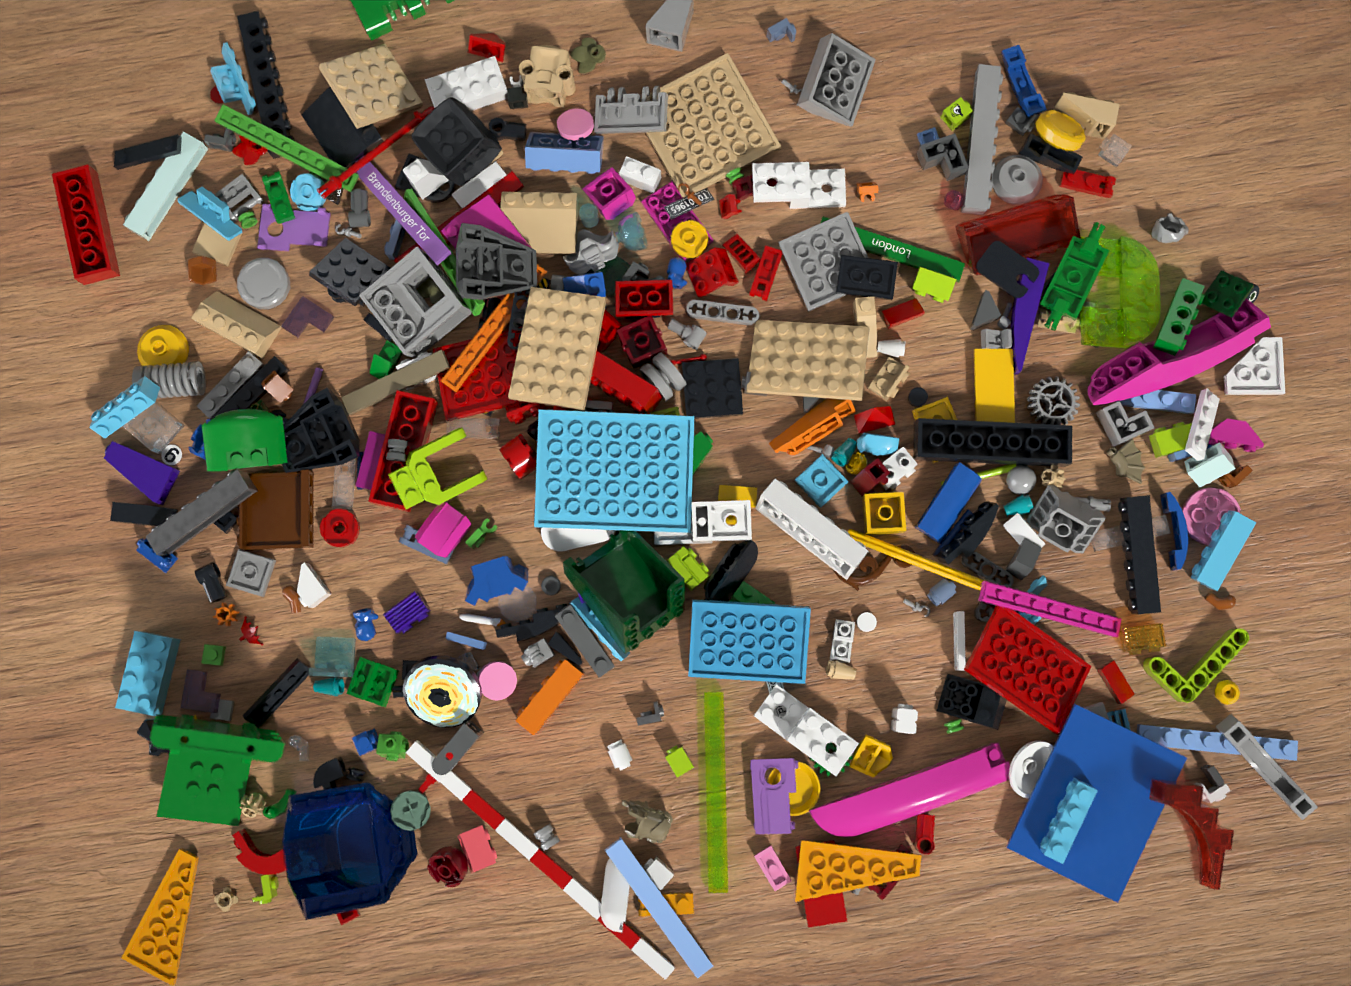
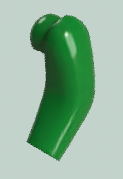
M287 788L279 802L263 809V815L268 819H274L286 813L289 795H296L297 791Z

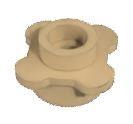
M226 887L222 893L215 896L214 901L223 912H227L233 904L238 902V897L233 895L231 888Z

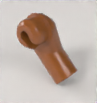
M291 585L284 587L282 594L290 603L291 612H301L297 591Z
M1209 592L1204 598L1218 610L1231 609L1235 606L1236 602L1235 597L1232 595L1218 598L1212 592Z

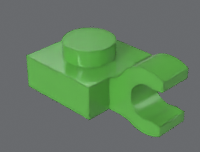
M487 518L465 543L473 549L475 547L479 548L485 542L484 537L486 534L494 533L498 527L494 525L493 528L488 529L487 524L490 520Z

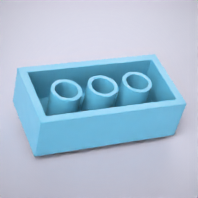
M134 631L115 708L156 716V714L162 715L181 639L144 631Z

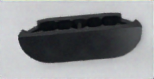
M745 540L739 544L734 543L729 548L704 585V600L728 602L756 563L758 547L753 540Z

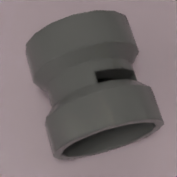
M389 439L388 447L390 449L386 459L400 462L406 461L404 450L407 448L408 442L399 439Z

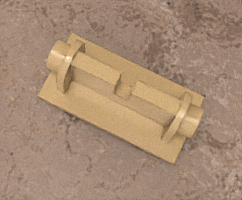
M1040 309L1037 327L1048 329L1044 325L1049 318L1051 310ZM1062 316L1056 331L1075 334L1076 326H1079L1080 319L1077 317L1076 320Z

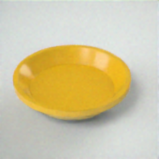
M158 325L150 328L142 335L137 347L138 359L142 366H161L162 364L168 365L170 363L183 364L186 362L189 354V344L185 335L170 325Z
M799 761V768L795 769L796 793H789L790 816L807 813L815 806L820 795L818 776L811 767ZM777 768L772 770L767 779V782L772 785L778 784L781 780V774Z

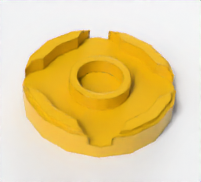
M694 220L678 223L671 234V245L678 255L685 258H695L706 250L708 245L707 231L702 224Z

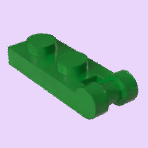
M276 171L273 175L261 176L277 224L296 219L281 172ZM277 181L278 185L272 187L271 183Z

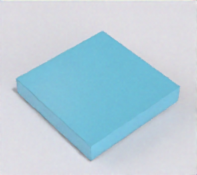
M823 454L794 480L820 508L849 482Z

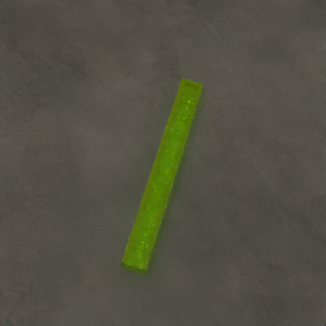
M704 692L708 893H728L724 692Z

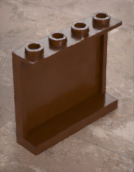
M301 470V472L248 474L258 491L237 505L239 508V515L237 516V525L239 527L237 545L239 549L314 548V472Z

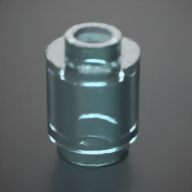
M584 204L580 208L579 216L581 223L586 227L597 225L599 221L597 208L593 204Z

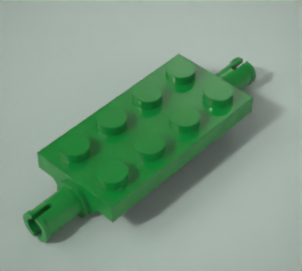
M1094 222L1088 237H1085V239L1073 236L1040 303V306L1051 310L1049 318L1044 325L1046 328L1049 329L1051 326V330L1056 331L1062 316L1073 320L1077 319L1109 253V250L1100 246L1098 242L1106 228L1103 224L1099 227V223Z

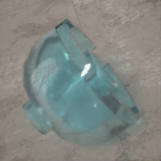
M638 212L624 216L618 224V231L615 232L618 243L622 242L623 246L631 251L647 249L648 246L646 233L640 223L642 220Z

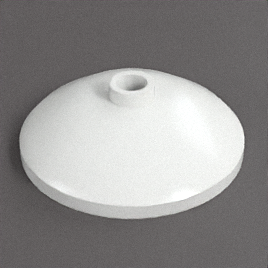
M1033 741L1024 745L1016 753L1010 765L1009 781L1011 787L1018 795L1029 799L1054 746L1045 741Z

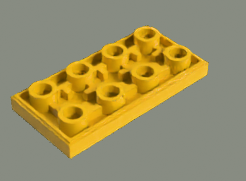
M974 349L975 421L1015 423L1013 349Z

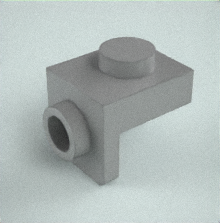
M1011 329L1002 331L981 330V349H1008L1012 347Z

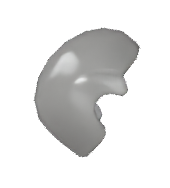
M1017 465L1008 472L1006 482L1008 488L1013 493L1024 495L1035 487L1036 476L1034 471L1028 466Z

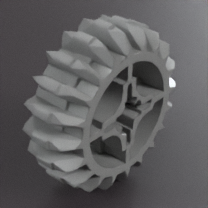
M1056 376L1053 380L1051 377H1047L1046 381L1041 379L1039 384L1033 385L1035 390L1031 389L1029 391L1031 396L1027 398V401L1032 403L1027 408H1033L1030 415H1037L1035 418L1036 422L1041 419V424L1048 422L1050 425H1061V423L1067 425L1068 420L1072 421L1074 419L1073 415L1078 414L1075 408L1080 407V404L1075 401L1079 400L1080 396H1074L1077 389H1070L1072 383L1066 385V379H1062L1059 382V377ZM1044 389H1056L1053 394L1042 393ZM1062 393L1066 397L1067 402L1062 399ZM1055 397L1054 400L1057 404L1052 407L1050 400ZM1040 402L1045 405V411L1041 408ZM1054 410L1065 411L1062 416H1051Z

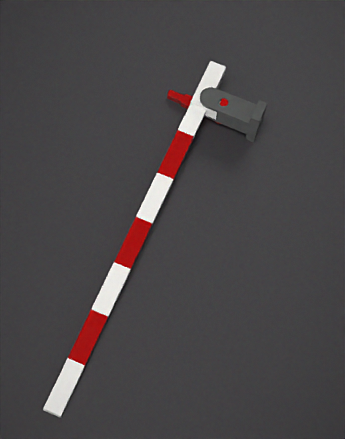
M471 720L465 722L437 756L420 741H415L406 754L429 773L426 776V781L418 789L420 793H424L436 781L441 782L605 926L600 915L601 901L452 771L474 743L484 734L483 730ZM623 922L622 932H615L607 928L665 980L675 969L673 964L625 922Z

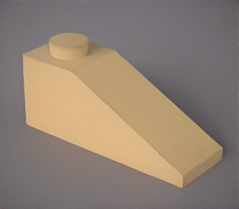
M874 297L855 298L853 302L855 326L870 327L867 358H876L877 327Z

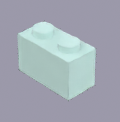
M1220 442L1206 450L1204 459L1197 461L1194 457H1191L1184 461L1187 473L1199 487L1209 484L1235 469L1231 455Z

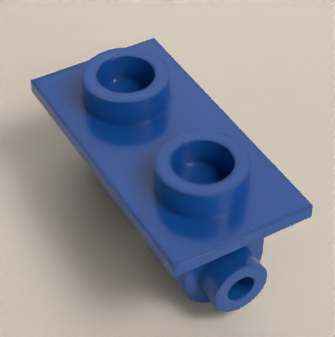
M147 538L145 540L140 539L137 542L138 548L136 551L164 573H167L178 559L172 553L167 557L156 555Z

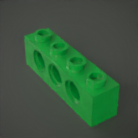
M1182 278L1153 348L1173 356L1177 354L1178 350L1184 349L1187 342L1184 337L1189 335L1193 324H1190L1192 319L1195 320L1199 309L1196 308L1197 304L1201 305L1205 294L1202 293L1204 285Z

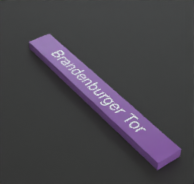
M371 162L356 172L363 183L437 266L452 254Z

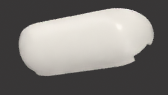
M609 858L605 868L600 915L607 928L615 932H622L623 922L626 919L630 885Z

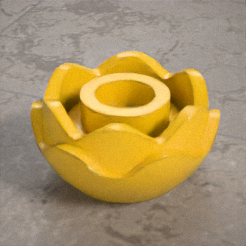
M859 452L853 454L849 463L845 465L847 472L859 474L867 466L865 455Z
M1224 680L1217 683L1214 695L1222 704L1229 705L1239 699L1240 690L1233 681Z

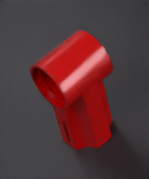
M917 815L914 847L924 855L931 854L935 848V815ZM926 839L929 846L927 849L921 850L920 842Z

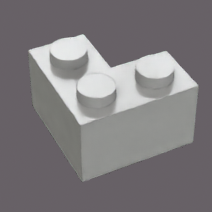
M1120 401L1096 413L1113 447L1155 428L1147 411L1128 418Z

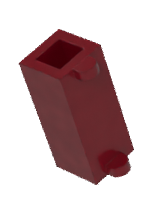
M877 458L865 467L850 483L861 497L864 494H875L873 488L879 483L886 485L888 483L887 476L890 472Z

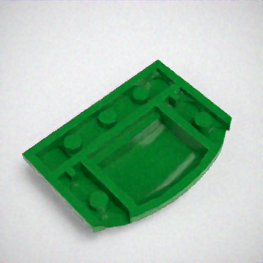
M238 409L221 413L207 424L205 422L202 424L207 471H228L231 469L287 463L283 417L280 415L276 416L268 411L259 409Z

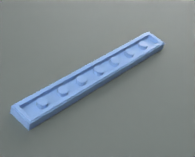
M619 838L607 847L605 852L698 979L713 967L710 960L624 841Z

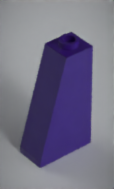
M114 441L105 449L104 459L149 499L164 505L179 475V470Z

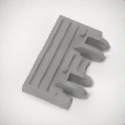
M643 86L642 102H640L641 95L638 93L626 94L625 88L620 87L618 103H615L614 88H609L607 103L606 96L596 95L594 132L596 134L666 132L668 94L661 92L659 86H654L653 100L650 101L649 87Z

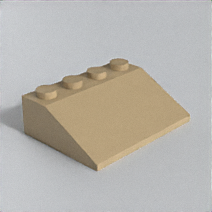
M502 192L501 210L532 249L536 250V253L576 254L577 193Z

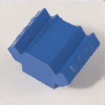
M508 556L471 566L473 579L467 587L465 601L475 606L479 598L488 603L491 598L504 594L511 595L515 587L523 591L528 583L529 569L520 564L513 566L511 558H508Z

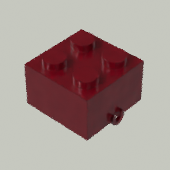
M647 316L617 330L623 351L626 353L633 369L652 361L653 357L660 352L664 355L667 354V347L661 337L662 332L660 328H657L652 316Z

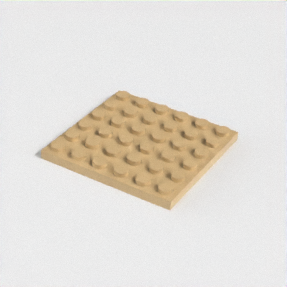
M728 53L661 87V92L668 94L666 132H645L676 188L678 189L679 184L686 183L689 186V191H694L695 193L726 178V174L738 167L743 169L781 149L779 141ZM653 92L649 94L650 101L653 100ZM684 185L680 186L679 191L682 198L687 196L685 194L687 187Z

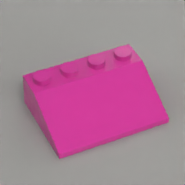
M490 195L455 217L441 230L455 249L462 223L481 225L532 248Z

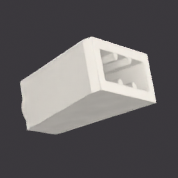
M417 159L403 169L411 186L422 200L449 181L429 160Z

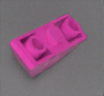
M1228 418L1212 428L1208 442L1210 445L1220 442L1227 449L1243 448L1245 452H1256V450L1264 446V443L1246 421Z

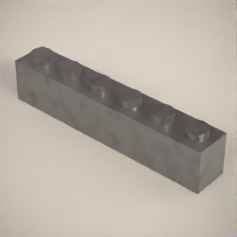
M238 469L233 470L227 474L225 479L214 483L210 490L199 494L192 503L184 505L177 514L169 516L162 525L154 527L151 533L146 535V538L156 555L167 557L258 490L247 472Z

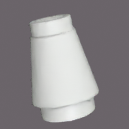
M901 339L879 341L878 352L899 358V356H904L906 341H901Z

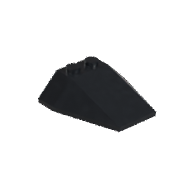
M328 387L312 395L283 425L287 463L282 464L285 473L344 465L359 457V437L345 406Z

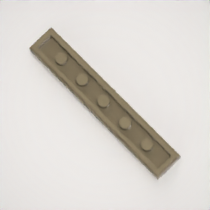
M443 350L431 354L343 396L342 400L349 415L357 413L395 395L397 390L403 391L450 369V365Z

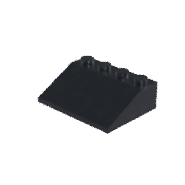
M331 87L327 88L301 114L328 158L347 169L383 142L373 123L358 129L356 128Z

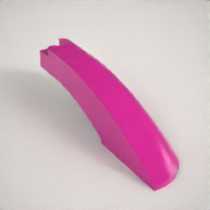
M1246 298L1233 317L1218 313L1212 318L1192 327L1189 335L1184 337L1187 340L1184 349L1178 350L1175 356L1153 348L1155 341L1144 344L1139 342L1101 365L1093 373L1091 383L1087 389L1089 399L1093 405L1121 401L1160 390L1195 376L1254 344V337L1271 328L1269 317Z
M990 743L938 764L873 785L811 809L809 812L813 820L824 831L834 836L854 837L941 807L1009 780L1010 764L1009 761H1005L999 743Z

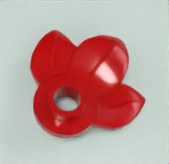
M239 135V138L242 142L232 150V153L237 157L244 158L245 165L255 164L259 160L260 155L267 152V149L264 147L257 149L258 144Z

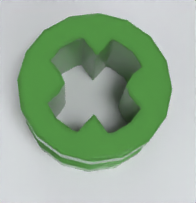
M740 167L726 174V178L730 179L729 184L744 177V174L740 173Z
M246 212L238 217L244 229L251 228L258 223V220L254 218L255 214L253 212Z
M961 719L944 723V726L948 728L947 734L964 729L960 725Z

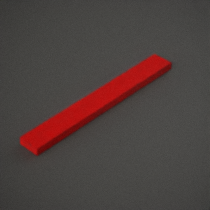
M511 171L438 226L437 229L447 245L450 242L441 230L455 217L488 195L500 206L502 192H518L524 188V185L514 172ZM416 243L408 250H406L404 253H402L400 256H398L396 259H394V262L397 264L414 248H422L418 245V243Z

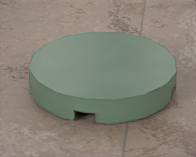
M412 790L402 792L396 796L390 810L391 818L395 825L402 830L409 831L419 829L425 825L431 812L426 796Z

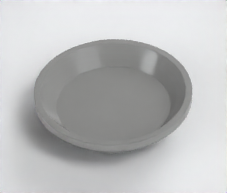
M1011 155L1003 158L995 166L991 176L993 190L1001 200L1014 205L1025 204L1033 200L1040 192L1043 183L1042 172L1039 166L1032 159L1022 155Z

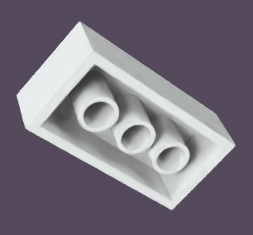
M495 56L425 79L434 108L450 97L462 102L470 111L508 99V91Z

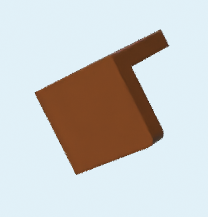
M204 256L188 259L189 281L200 285L216 282V260Z

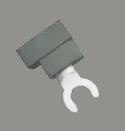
M521 75L518 82H513V78L510 76V83L513 87L508 88L510 109L529 108L527 95L523 93L521 88L523 85Z

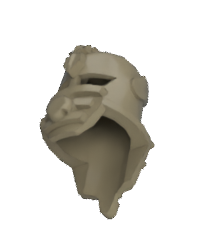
M622 801V805L628 808V813L636 817L635 822L625 825L624 832L627 833L629 838L641 840L642 838H647L646 840L652 843H662L663 840L665 841L673 822L672 816L667 811L650 808L647 801Z

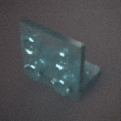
M317 637L314 668H309V676L353 677L356 639Z

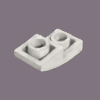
M1019 513L1003 525L1019 545L1024 538L1040 547L1046 544Z
M835 620L830 654L831 661L850 662L855 622Z

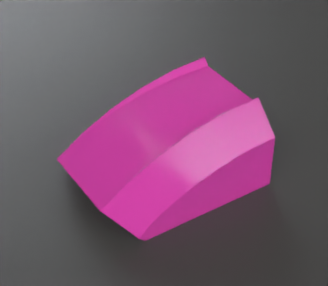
M612 167L582 188L586 196L606 220H614L623 211L632 207L636 199L632 188Z
M444 502L435 507L415 537L418 543L432 553L446 558L469 532L471 522L466 516L451 507L447 502Z

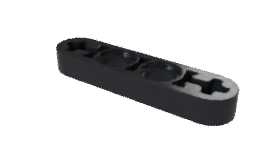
M530 289L525 291V295L530 294ZM522 291L514 293L507 338L508 347L513 351H518L519 344L515 347L510 342L515 339V333L511 332L513 330L519 333V341L521 337L520 332H522V328H516L513 322L517 318L524 321L526 308L520 310L517 308L516 303L519 300H524L528 304L529 297L523 295L517 296L518 293L522 294Z

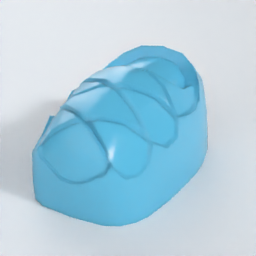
M863 433L857 439V449L860 453L868 452L876 456L891 455L897 451L900 438Z

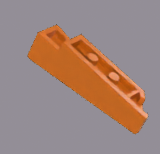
M826 398L769 442L770 447L775 453L782 451L787 452L789 455H797L843 426L841 419L856 412L852 401Z

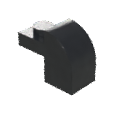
M342 757L325 762L316 770L313 778L315 789L323 787L324 790L337 788L335 780L348 774Z

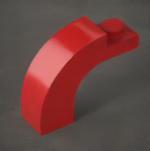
M242 829L232 835L235 846L242 851L236 858L244 867L255 873L264 875L281 873L302 861L292 844L276 854H266L255 846L246 829Z

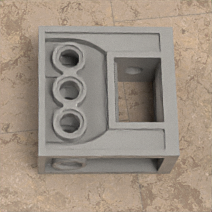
M419 247L414 248L359 295L403 354L412 358H418L419 354L426 352L472 314L460 293L445 273ZM430 276L445 295L431 308L416 290Z

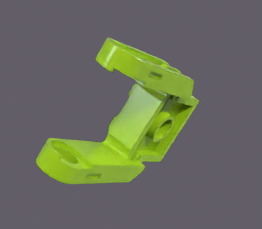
M463 427L457 428L409 452L406 465L388 474L405 509L422 501L440 505L488 479L484 470H481L480 473L472 477H465L440 490V485L429 462L425 460L427 456L465 438L467 435Z

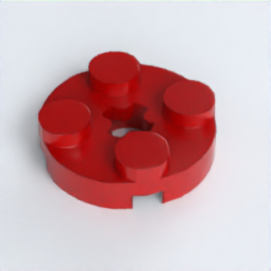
M345 509L330 511L320 523L322 538L331 546L338 548L347 547L355 543L360 532L357 517ZM339 523H342V526L345 527L342 533L335 530Z

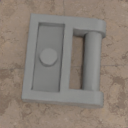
M243 174L214 194L218 199L227 203L230 220L234 223L238 221V217L241 214L247 212L256 204L264 202ZM251 194L253 196V198L248 200L235 211L232 212L230 210L233 206L242 201L248 195Z

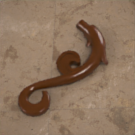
M903 544L897 546L904 550L915 553L914 550L908 545ZM887 555L879 565L875 558L870 556L864 557L858 565L859 569L865 573L867 572V567H871V572L864 576H854L851 574L846 580L836 571L834 572L841 581L859 591L858 586L876 580L893 557ZM897 558L894 560L895 564L901 568L912 566V564L899 561Z

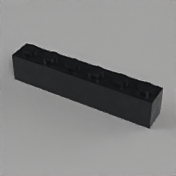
M1150 495L1120 498L1118 503V510L1122 517L1120 529L1124 538L1122 549L1125 552L1126 558L1124 569L1127 572L1128 578L1126 580V588L1129 591L1130 598L1128 599V608L1131 610V614L1160 613L1161 604Z

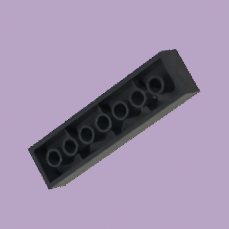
M918 418L914 422L913 459L1066 467L1072 464V426Z

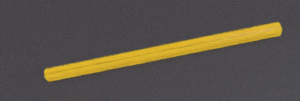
M853 529L847 531L851 538L863 543L868 548L979 591L981 590L982 581H985Z

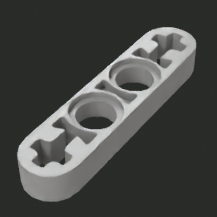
M691 300L686 306L688 316L694 319L749 326L754 325L759 319L758 310L750 306L702 300ZM693 305H697L698 309L703 310V306H706L705 315H702V311L697 310L696 313H692V310L689 308H693ZM716 307L719 313L716 316H710L708 309ZM734 309L737 312V316L731 319L727 316V311ZM740 310H743V315H749V312H753V316L756 317L748 320L747 316H742V320H740Z

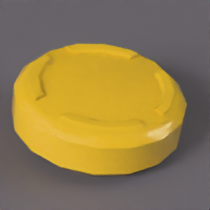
M1056 110L1042 112L1035 123L1041 138L1048 144L1061 150H1078L1086 139L1084 129L1080 123L1063 112L1061 113Z

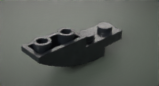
M989 501L983 502L973 514L966 516L964 522L959 525L963 532L955 535L954 540L943 546L936 555L939 562L949 565L958 556L969 557L990 530L997 514L998 504Z
M567 604L557 605L555 610L548 611V608L536 610L537 613L532 614L534 622L528 619L519 621L517 626H512L511 623L500 625V629L496 630L497 638L516 635L517 641L521 642L542 635L560 624L554 614L566 607Z

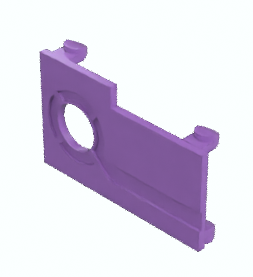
M263 203L257 249L289 251L290 244L327 247L330 213L326 212V208L318 207V212L293 210L296 219L281 223L283 225L282 234L273 237L269 235L268 227L271 223L276 222V219L270 207L271 204Z
M794 758L751 760L755 834H791L792 830L795 829V821H791L789 793H796L795 769L799 768L798 760H794ZM770 767L777 768L780 771L781 780L776 785L769 784L765 779V772Z

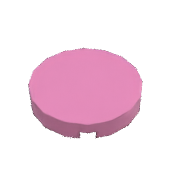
M570 109L563 112L557 120L559 134L567 140H579L580 137L585 138L589 136L594 128L592 115L583 109Z
M490 662L481 669L478 675L482 694L491 700L505 699L516 688V673L505 662Z

